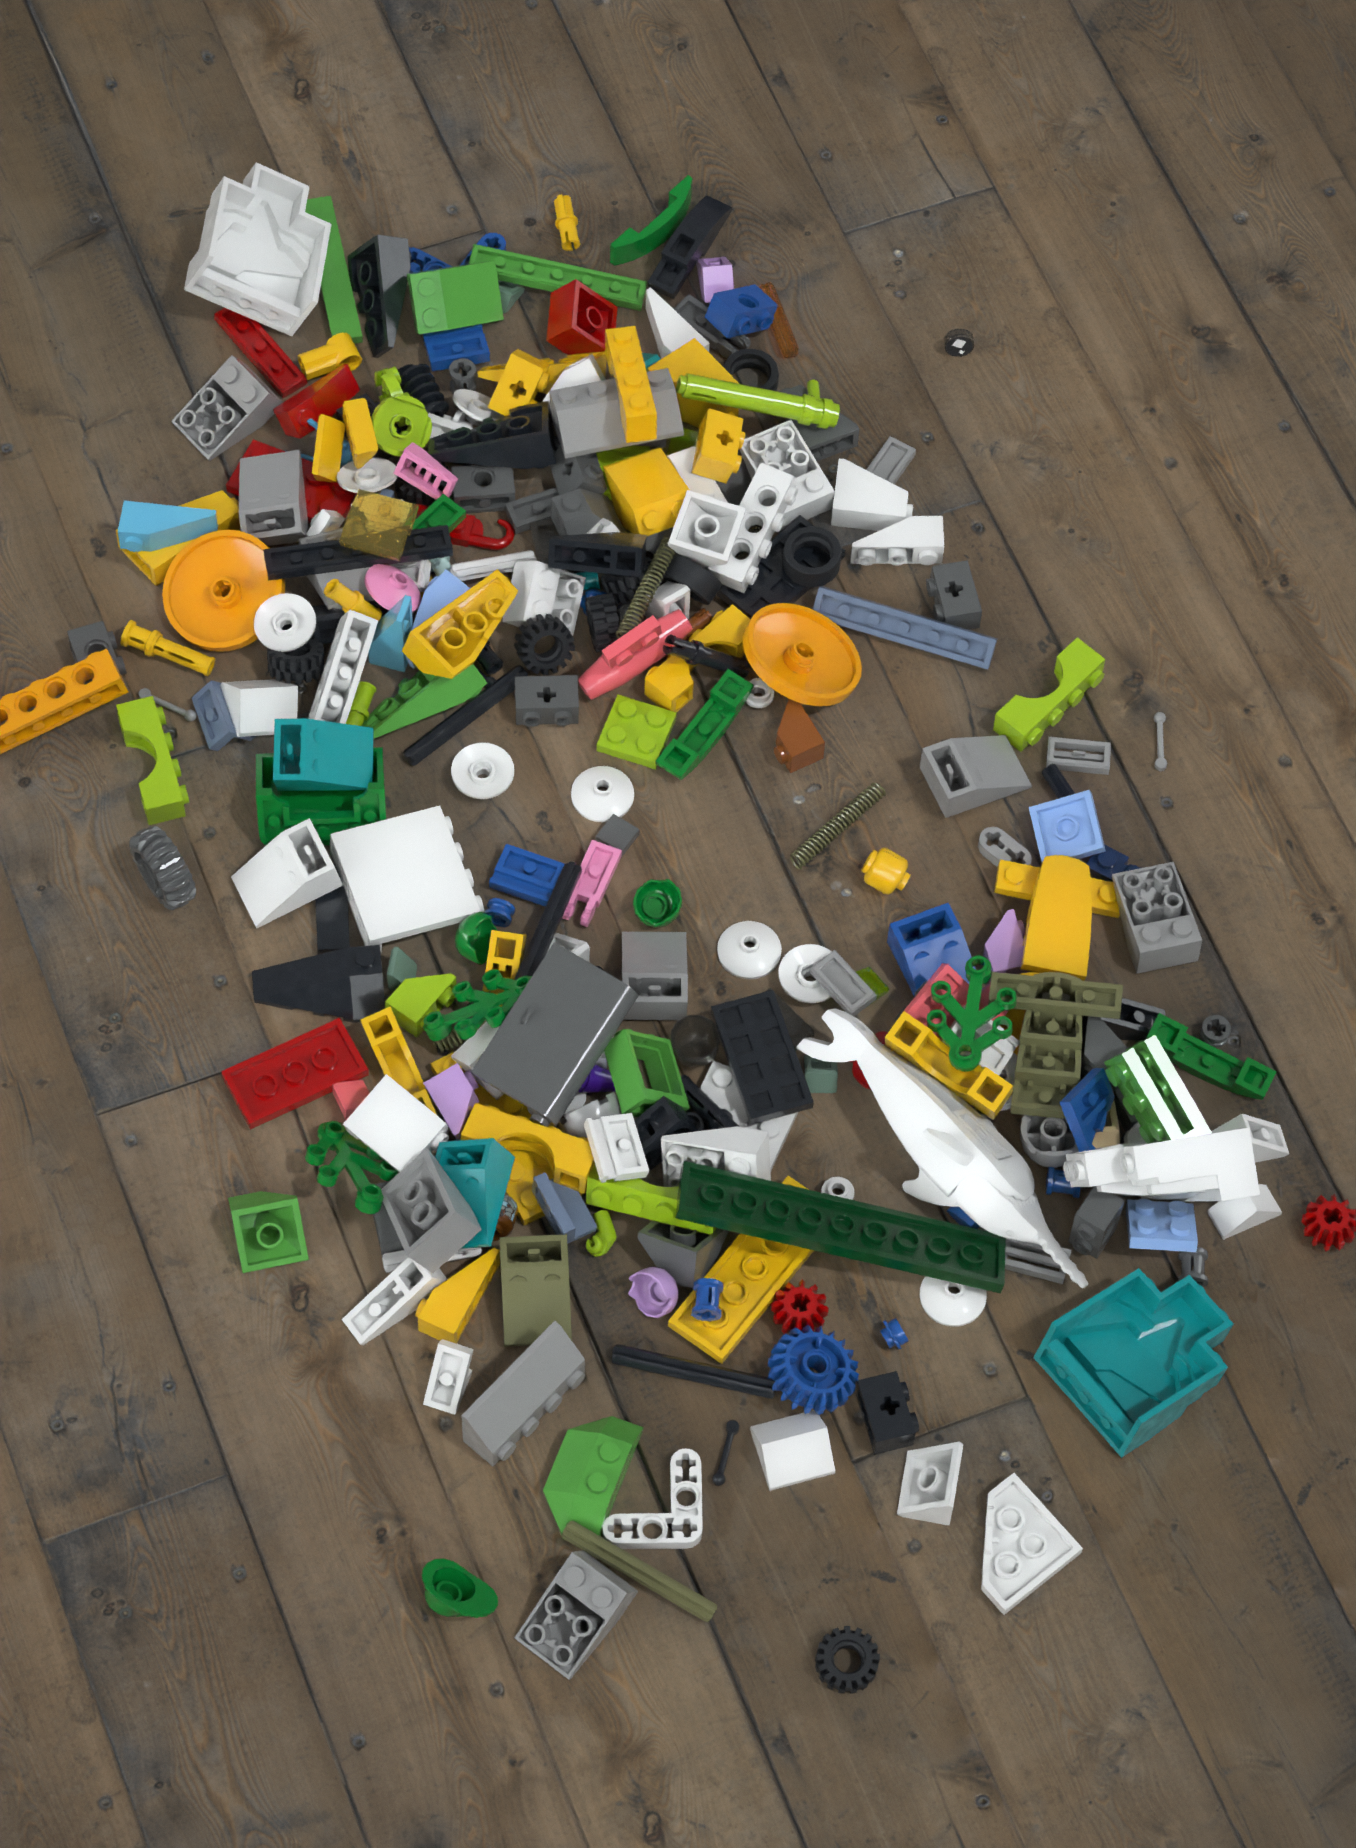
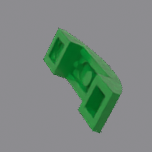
M687 175L669 192L668 208L640 233L629 227L610 244V263L612 265L624 264L650 253L663 244L676 231L684 220L691 203L693 181L691 176Z
M727 669L710 691L709 700L677 740L672 739L657 758L655 764L680 780L685 778L700 764L727 731L754 688V684Z
M1161 1013L1158 1014L1147 1038L1156 1035L1173 1064L1195 1077L1224 1090L1254 1099H1264L1277 1071L1249 1057L1243 1062L1187 1034V1026Z

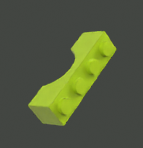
M1077 637L1057 656L1054 674L1058 679L1059 687L1051 694L1040 698H1026L1015 695L995 714L993 730L999 735H1006L1009 743L1020 752L1029 744L1031 746L1035 745L1049 725L1055 726L1069 706L1075 707L1082 700L1084 692L1088 688H1095L1102 681L1105 675L1103 673L1105 658Z
M153 696L117 704L118 720L126 747L141 749L149 753L156 761L150 775L139 783L141 800L148 825L185 817L184 804L189 803V797L185 784L179 786L177 780L178 777H182L178 759H171L169 753L174 751L170 732L164 733L162 725H166L162 706L156 707Z
M594 1165L587 1178L586 1204L693 1231L697 1230V1232L709 1235L713 1234L716 1230L715 1227L675 1218L679 1186H655L640 1178L621 1181L610 1179L601 1183L596 1165Z

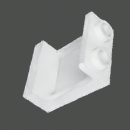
M387 1074L343 1123L348 1133L357 1140H361L399 1173L425 1149H428L431 1153L433 1150L437 1151L439 1142L448 1141L449 1136L447 1134L450 1131L446 1122Z

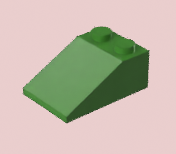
M495 260L406 273L415 333L417 334L504 320Z

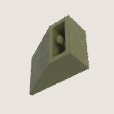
M567 1234L499 1237L504 1347L530 1346L554 1321L560 1324L572 1341Z

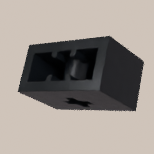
M897 1371L857 1380L855 1394L874 1455L913 1446L915 1435L919 1432L918 1419L915 1412H909L907 1402L910 1401L908 1387L905 1381L900 1382Z

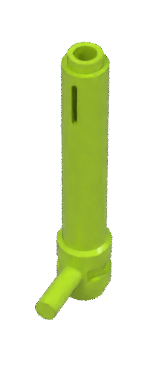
M686 373L685 376L680 375L676 386V393L681 394L683 398L797 420L798 424L807 426L812 423L816 424L817 428L822 429L834 428L840 413L839 404L833 403L832 399L820 398L817 380H809L807 382L808 394H803L802 396Z

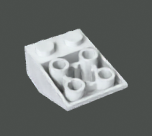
M788 420L744 440L740 452L751 479H753L760 463L791 474L795 478L798 494L793 505H787L783 514L785 515V520L780 531L784 530L799 515L808 520L831 510L835 491L792 420ZM768 498L762 501L761 504L763 506H771L776 500Z
M310 818L281 832L231 876L256 928L343 886Z
M736 1126L665 1135L661 1138L664 1187L679 1186L680 1170L683 1161L771 1181L768 1131Z

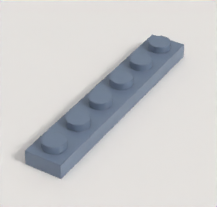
M824 586L818 588L813 610L828 617L837 625L987 670L990 667L998 640L995 637Z

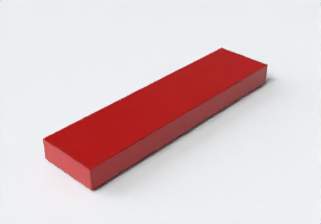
M227 308L214 313L215 321L282 398L307 385L306 376L259 322Z

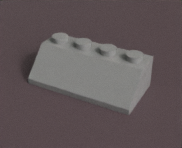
M668 368L647 372L657 412V439L626 443L621 423L619 396L615 378L549 391L551 420L564 457H576L683 436L684 430L676 389Z
M554 1321L462 1414L463 1442L491 1466H494L500 1459L502 1461L508 1459L516 1449V1443L523 1436H530L540 1423L538 1420L546 1412L552 1413L562 1402V1395L569 1388L572 1390L576 1389L585 1378V1359L560 1324Z

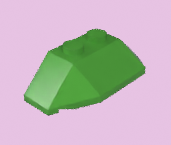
M610 1416L567 1430L543 1489L544 1496L559 1527L561 1536L566 1525L570 1521H575L601 1537L603 1524L610 1515L644 1427Z

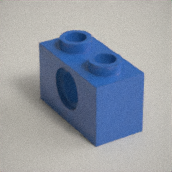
M754 284L714 293L704 318L726 338L768 329L773 323L778 304Z

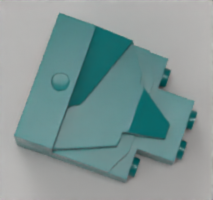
M1138 1268L1053 1321L1033 1358L1122 1458L1182 1416L1187 1406L1218 1385L1228 1366L1212 1348L1225 1340L1234 1323L1229 1319L1227 1313L1216 1305L1207 1295L1205 1289L1200 1284H1197L1190 1275L1160 1292L1155 1283Z

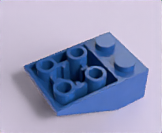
M949 903L889 924L887 943L914 997L917 989L932 977L942 963L948 964L969 984L966 978L965 965L972 957L962 928Z

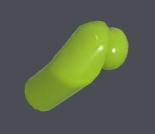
M600 1210L593 1215L598 1232L591 1240L587 1239L586 1249L595 1257L605 1255L617 1238L608 1210Z

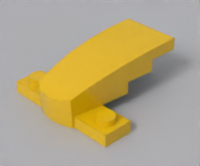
M1064 855L1045 856L1040 867L1001 859L999 861L994 893L1031 900L1026 918L1027 925L1022 945L1024 949L1020 969L1037 973L1060 972L1080 978L1081 981H1085L1089 960L1092 913L1115 918L1120 917L1113 882L1091 878L1089 865L1079 859Z

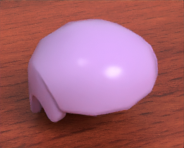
M648 1267L639 1270L629 1277L633 1284L628 1294L636 1300L638 1309L646 1316L660 1318L671 1312L676 1306L678 1300L677 1284L675 1279L665 1269Z

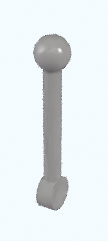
M147 688L141 689L138 693L139 699L153 696L156 704L183 715L189 722L194 721L197 717L194 710L182 709L151 695V691Z
M1157 712L1154 715V721L1157 723L1158 754L1154 767L1158 771H1164L1167 768L1163 744V723L1166 720V716L1163 712Z

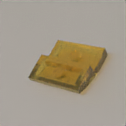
M359 489L346 519L339 543L341 546L400 561L407 536L411 534L419 505Z

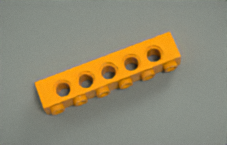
M104 649L100 652L91 653L86 659L78 663L65 666L47 678L36 680L18 692L3 696L0 700V723L5 720L7 721L0 726V754L128 693L129 691L109 651ZM92 679L90 683L84 684L87 680ZM64 693L61 697L55 698L58 694ZM36 706L32 711L27 712L28 709H30L31 707Z

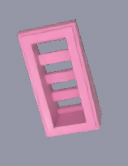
M413 442L404 449L393 472L435 500L442 494L450 498L458 481L456 476ZM413 462L417 464L416 468L412 466ZM422 468L427 470L424 476L421 474ZM432 474L437 476L434 483L429 481ZM442 480L447 482L443 492L438 488Z

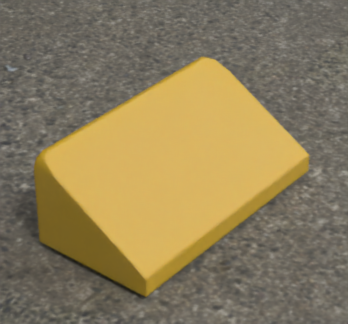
M365 398L344 401L342 417L354 466L357 469L362 468L378 451V444Z
M320 414L318 419L312 474L317 481L337 482V473L340 471L345 424L324 414Z

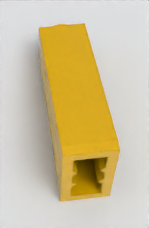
M223 490L179 505L182 507L216 510L218 531H238L240 529L239 501L234 497L230 498ZM116 529L118 547L120 548L118 529ZM193 540L152 552L121 550L155 586H158L164 581L167 570L176 555Z

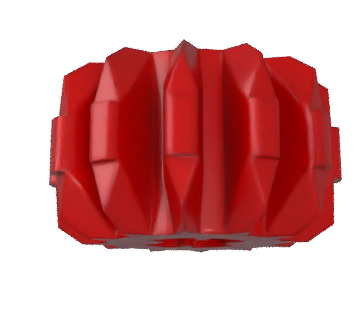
M1335 1194L1331 1195L1329 1201L1320 1195L1316 1203L1310 1202L1307 1205V1213L1303 1214L1301 1222L1306 1226L1303 1231L1304 1237H1313V1247L1322 1243L1324 1244L1325 1252H1327L1333 1244L1340 1251L1345 1243L1350 1244L1355 1238L1354 1233L1356 1232V1209H1347L1349 1205L1348 1199L1339 1203Z
M802 1279L798 1287L795 1288L792 1283L788 1282L785 1286V1291L778 1289L775 1293L777 1301H773L771 1304V1311L776 1313L773 1317V1322L775 1325L783 1324V1334L788 1333L795 1327L802 1331L803 1327L807 1325L810 1326L813 1332L815 1330L814 1327L819 1328L822 1326L823 1328L825 1322L823 1318L828 1316L829 1308L824 1305L826 1303L825 1294H817L818 1287L816 1284L810 1288H805V1282ZM794 1307H801V1311L803 1310V1308H805L806 1310L803 1312H799V1308H797V1310H794Z

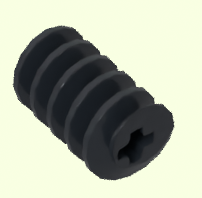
M409 364L398 369L401 377L400 387L403 393L408 392L410 397L422 402L427 413L440 417L447 414L449 405L444 401L443 393L439 392L440 387L435 383V377L431 374L430 367L427 364Z

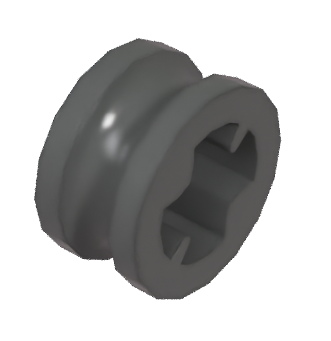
M1211 1015L1202 1023L1200 1030L1201 1040L1215 1048L1222 1047L1229 1039L1231 1025L1225 1017ZM1211 1027H1217V1030L1221 1032L1220 1036H1214V1032L1210 1031Z

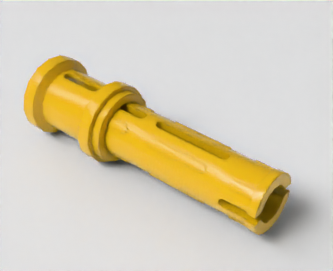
M133 620L127 623L121 636L120 644L123 647L132 646L144 651L145 656L148 657L158 655L202 673L207 677L211 674L216 659L214 657L165 639L160 631L154 630L152 632L142 628Z

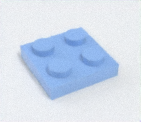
M1090 790L1029 807L1041 862H1043L1045 856L1064 855L1081 859L1106 852Z
M1127 1199L1126 1218L1129 1248L1184 1252L1197 1251L1198 1238L1193 1203Z

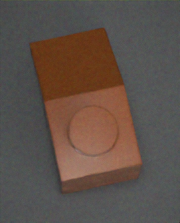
M788 699L777 731L774 754L778 762L785 764L789 772L792 773L823 759L825 741L801 703Z

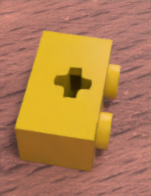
M519 349L512 352L487 408L504 416H509L510 409L538 403L535 401V397L539 390L543 391L550 379V375L547 374L550 364ZM521 381L524 382L523 388L526 390L523 393L518 392L520 386L517 384Z
M708 408L699 425L691 473L726 484L731 474L738 472L742 456L738 455V450L742 448L746 434L741 431L743 418Z

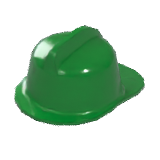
M444 1558L433 1559L427 1562L422 1570L425 1600L427 1605L439 1615L445 1617H486L492 1614L498 1606V1596L494 1589L454 1561Z

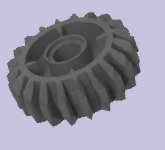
M152 825L147 829L144 828L138 831L136 835L130 838V853L137 865V870L160 904H163L169 910H174L189 903L188 901L195 898V882L192 879L188 865L179 853L177 846L173 844L165 831Z

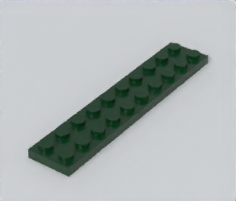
M683 1161L680 1170L676 1219L1000 1294L1005 1285L1006 1238L980 1229Z

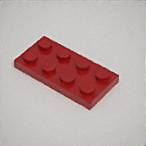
M253 439L242 458L286 451ZM301 458L308 523L310 524L313 517L321 512L322 509L337 511L346 519L351 510V504L356 501L360 493L347 491L340 487L338 482L317 481L312 474L313 462ZM240 462L226 484L227 492L239 496Z
M339 1017L221 1071V1074L251 1130L333 1092V1084L360 1080L368 1076L369 1070Z

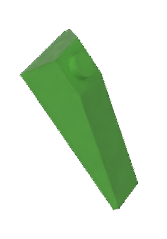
M474 664L470 665L453 679L425 674L419 670L411 679L404 678L398 684L399 690L396 696L384 699L369 715L368 720L363 722L362 726L374 728L375 739L462 704L467 699L476 697L487 682Z

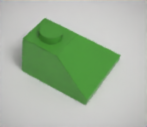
M259 1191L228 1198L243 1273L309 1260L296 1195Z

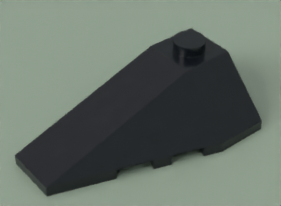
M377 234L350 253L347 258L352 291L358 292L361 301L357 307L359 313L365 314L367 320L365 332L372 355L379 358L394 348L408 282L406 273H410L411 252L409 251L408 239Z
M546 401L510 409L509 416L495 421L492 416L482 420L483 424L471 430L467 427H461L430 438L428 454L437 461L518 469H541L556 464V446L549 403Z
M380 945L347 947L252 971L254 1003L288 1010L295 1008L312 1011L313 1015L324 1017L327 1014L342 1017L343 1021L352 1023L361 1022L360 1019L385 1009Z

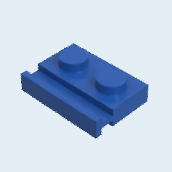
M482 324L423 334L424 346L426 347L431 371L449 369L450 364L460 358L469 359L474 364L490 362V351L485 334L483 333Z
M506 844L494 869V874L489 880V888L546 907L564 867V863Z

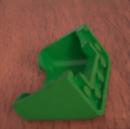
M383 747L373 748V782L368 783L366 790L277 791L273 781L274 753L256 754L258 829L260 840L264 845L270 843L281 832L309 818L323 845H330V834L386 820Z

